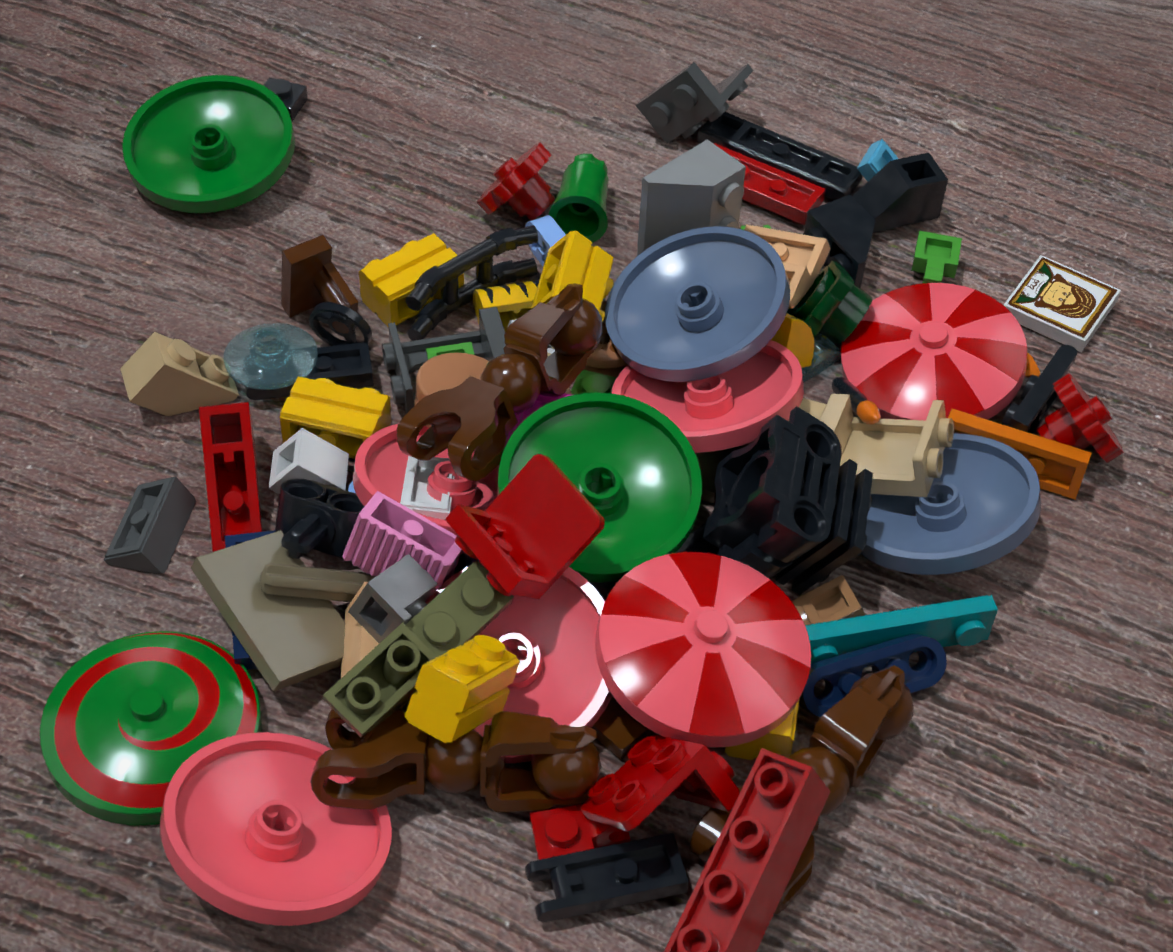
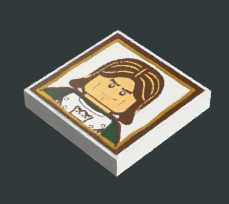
M1040 255L1004 303V306L1014 315L1020 325L1064 345H1071L1077 351L1082 352L1116 304L1121 290Z

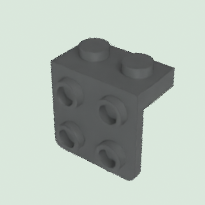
M693 62L643 97L636 107L666 144L680 134L686 139L703 125V119L707 118L712 122L729 108L726 100H733L748 87L744 80L753 72V69L749 64H746L713 86L696 63Z

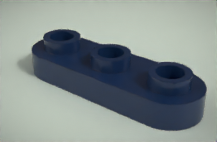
M909 634L812 663L807 683L799 699V704L809 713L821 717L848 694L854 682L862 678L864 668L869 665L872 668V673L893 665L901 668L905 672L904 684L909 688L910 693L929 688L942 678L946 670V653L942 645L935 639L920 634ZM917 651L919 656L918 662L914 667L910 668L909 657L913 652ZM823 679L825 682L824 692L816 697L814 686L819 680Z

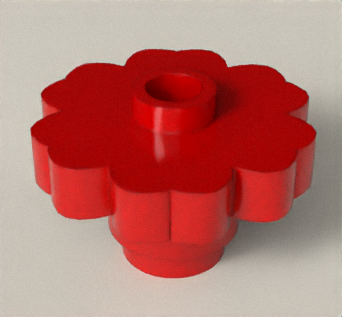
M539 142L518 160L515 161L510 157L494 172L493 175L497 180L480 196L477 204L489 215L507 202L520 217L525 215L530 221L535 220L556 199L550 193L552 187L538 173L552 154Z
M1070 373L1054 382L1053 388L1064 406L1044 418L1046 423L1037 428L1039 435L1082 450L1089 445H1093L1106 463L1123 454V447L1107 424L1113 418L1099 397L1096 395L1090 398Z

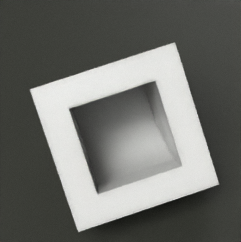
M301 428L273 451L269 489L280 494V487L286 480L307 479L346 490L349 454L306 429Z

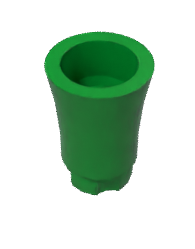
M583 153L576 155L574 161L565 169L558 195L548 213L565 234L570 231H578L592 241V243L599 240L605 234L608 227L606 202L609 185L608 168L605 162L596 159L593 154Z

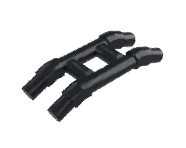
M532 225L518 229L511 227L498 230L488 235L486 240L438 267L433 266L426 270L415 282V287L405 299L410 309L415 311L421 309L416 316V321L407 331L408 337L412 341L425 339L439 322L447 318L448 314L473 301L475 289L501 286L516 282L517 279L537 275V265L534 258L516 262L510 260L493 266L494 255L498 256L505 251L517 249L519 246L537 243L538 234L536 227ZM475 267L476 278L459 288L458 276ZM441 289V298L439 300L436 298L424 306L428 299L432 298Z

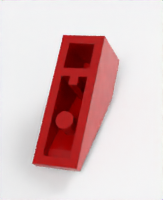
M249 402L199 407L213 552L226 548L225 536L262 532L257 460Z

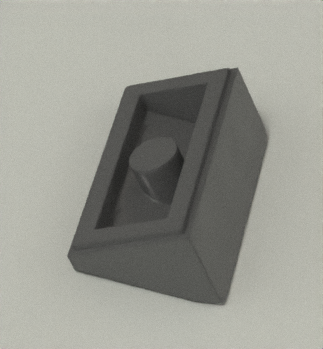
M170 477L137 486L105 555L104 561L108 565L152 574H162L166 571L196 501L195 497L177 477Z

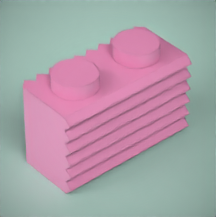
M377 491L359 513L342 556L344 561H352L353 566H358L363 572L371 574V576H378L409 554L438 583L436 586L437 590L452 576L463 551L455 542L457 535Z

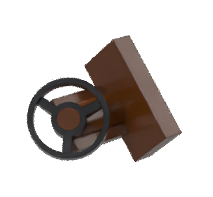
M324 235L282 251L281 306L289 318L314 308L309 316L310 326L314 333L330 346L368 342L369 344L372 338L371 328L365 319L358 314V300L331 262L332 247ZM320 322L328 324L332 331L343 336L346 341L330 334L323 328ZM357 327L362 332L364 341L357 342L355 333Z

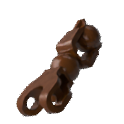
M576 283L568 284L547 304L540 302L510 324L504 334L506 346L503 349L505 354H501L489 361L480 375V379L470 376L457 387L441 390L421 399L398 424L397 442L400 450L415 459L428 461L445 449H448V456L455 474L470 481H479L500 464L503 451L508 442L509 432L518 424L516 415L533 407L541 391L563 395L586 367L588 357L598 347L602 335V317L593 303L582 298L583 286ZM548 344L552 349L555 350V352H553L549 356L547 355ZM426 425H431L417 441V436L421 429Z
M893 665L876 673H868L855 681L848 694L818 720L814 733L810 737L809 747L801 748L788 757L813 767L831 791L820 816H827L841 806L849 792V788L854 787L856 789L861 784L886 740L893 739L908 727L914 716V702L909 688L904 684L905 672L901 668ZM712 807L709 808L693 830L690 843L691 852L702 860L708 861L732 809L727 812ZM820 816L774 914L781 913L811 880L815 850L813 834L819 828Z
M400 708L363 737H360L354 731L346 729L342 725L346 722L331 709L328 714L325 731L328 742L333 749L324 752L318 758L310 783L315 796L320 802L340 808L370 810L389 804L397 797L403 795H424L428 781L437 790L452 795L469 792L480 784V797H485L488 807L495 812L548 810L554 804H583L589 798L588 792L599 777L601 762L596 746L592 742L597 736L596 730L588 726L558 725L549 717L501 711L494 714L491 725H485L483 737L473 729L453 742L444 743L409 724L408 720L404 717V712ZM533 755L530 763L532 771L505 767V756ZM341 775L355 777V779L349 783L341 784L329 779V776Z

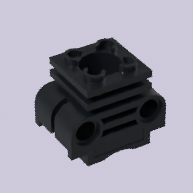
M796 406L790 411L789 421L776 415L761 428L759 435L752 443L732 451L718 463L714 480L716 503L711 515L706 519L703 539L719 548L718 555L746 564L769 579L777 575L776 581L782 585L787 584L793 579L792 591L800 595L817 582L825 581L834 570L847 561L856 559L864 550L867 542V535L865 534L867 516L872 504L870 494L873 473L865 468L856 475L857 463L851 459L840 466L842 451L837 435L825 423Z

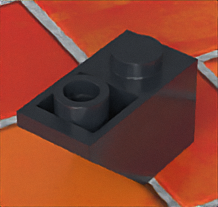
M928 152L890 161L852 197L875 219L873 233L939 218L948 178Z
M847 195L809 210L803 235L826 238L831 249L823 265L825 267L828 266L832 260L837 262L851 276L854 285L861 289L875 219L851 195Z

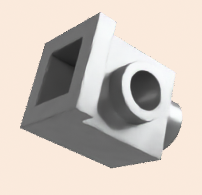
M407 554L369 581L348 612L378 643H381L402 622L406 625L428 605L425 601L435 593L438 583Z

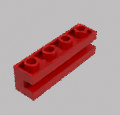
M761 748L664 952L757 951L831 792L813 767Z

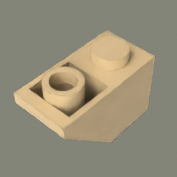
M154 332L120 368L129 401L165 416L197 410L202 406L231 402L239 396L232 376V368L226 360L218 355H209L194 349L183 340H173L157 332Z

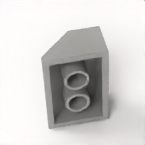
M705 140L643 177L637 256L657 242L683 231L713 226L739 229L746 166L709 140Z

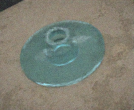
M284 323L261 324L240 332L228 343L223 356L224 366L229 376L241 385L263 390L279 389L294 384L298 376L305 378L317 363L318 350L313 337L299 327Z

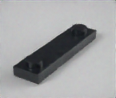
M724 112L712 122L708 120L698 130L697 142L702 143L705 140H709L713 144L716 143L826 189L825 197L833 200L850 195L862 181L863 175L859 172L857 166L728 112Z

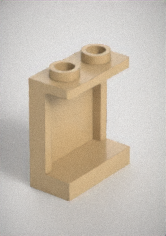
M831 394L820 421L834 431L840 441L842 451L840 466L851 459L857 463L856 475L865 468L873 473L871 494L928 497L934 478H940L942 475L944 448L952 446L954 437L953 419L946 418L944 400H933L926 421L880 418L878 423L869 425L863 423L859 417H853L849 394Z

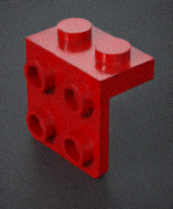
M542 454L534 455L485 511L458 504L445 519L457 533L455 537L456 544L467 555L480 560L489 571L486 575L487 580L497 591L508 597L516 595L538 600L595 539L605 525L604 518L559 467L548 456Z
M654 735L646 737L635 744L628 753L629 760L618 771L602 777L590 788L588 792L589 798L581 806V811L590 820L630 831L637 827L672 792L678 799L729 812L741 791L731 780L735 776L732 767L719 754L713 751L710 752L706 745Z

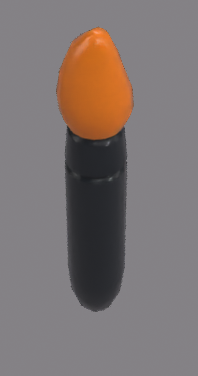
M836 377L832 380V389L836 394L850 395L852 410L857 413L863 423L873 425L880 421L881 416L876 404L869 401L851 382L843 377Z

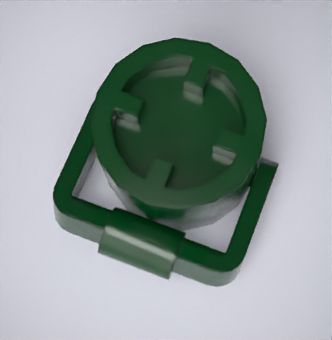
M832 260L818 274L812 286L797 304L792 316L804 321L812 329L813 337L820 332L837 345H840L858 326L871 305L872 297L854 285V281L848 272L840 264Z

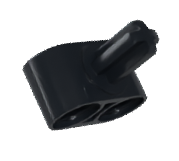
M307 479L286 480L280 487L275 530L276 532L280 530L283 532L284 536L282 537L281 544L282 547L288 549L289 557L299 559L303 554H308L312 549L343 557V552L357 517L365 506L361 503L356 493Z

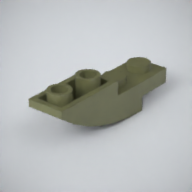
M476 560L406 625L402 622L323 694L322 699L360 737H363L408 702L412 694L418 692L415 689V684L423 664L473 639L512 603L514 596L508 597L497 591L486 578L488 571Z

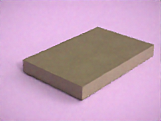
M281 530L196 557L191 567L273 692L341 666L345 637V622L330 600L269 595L261 591L260 575L266 564L276 563L305 566L301 558L294 559L289 557L288 549L282 547L281 540L284 534Z

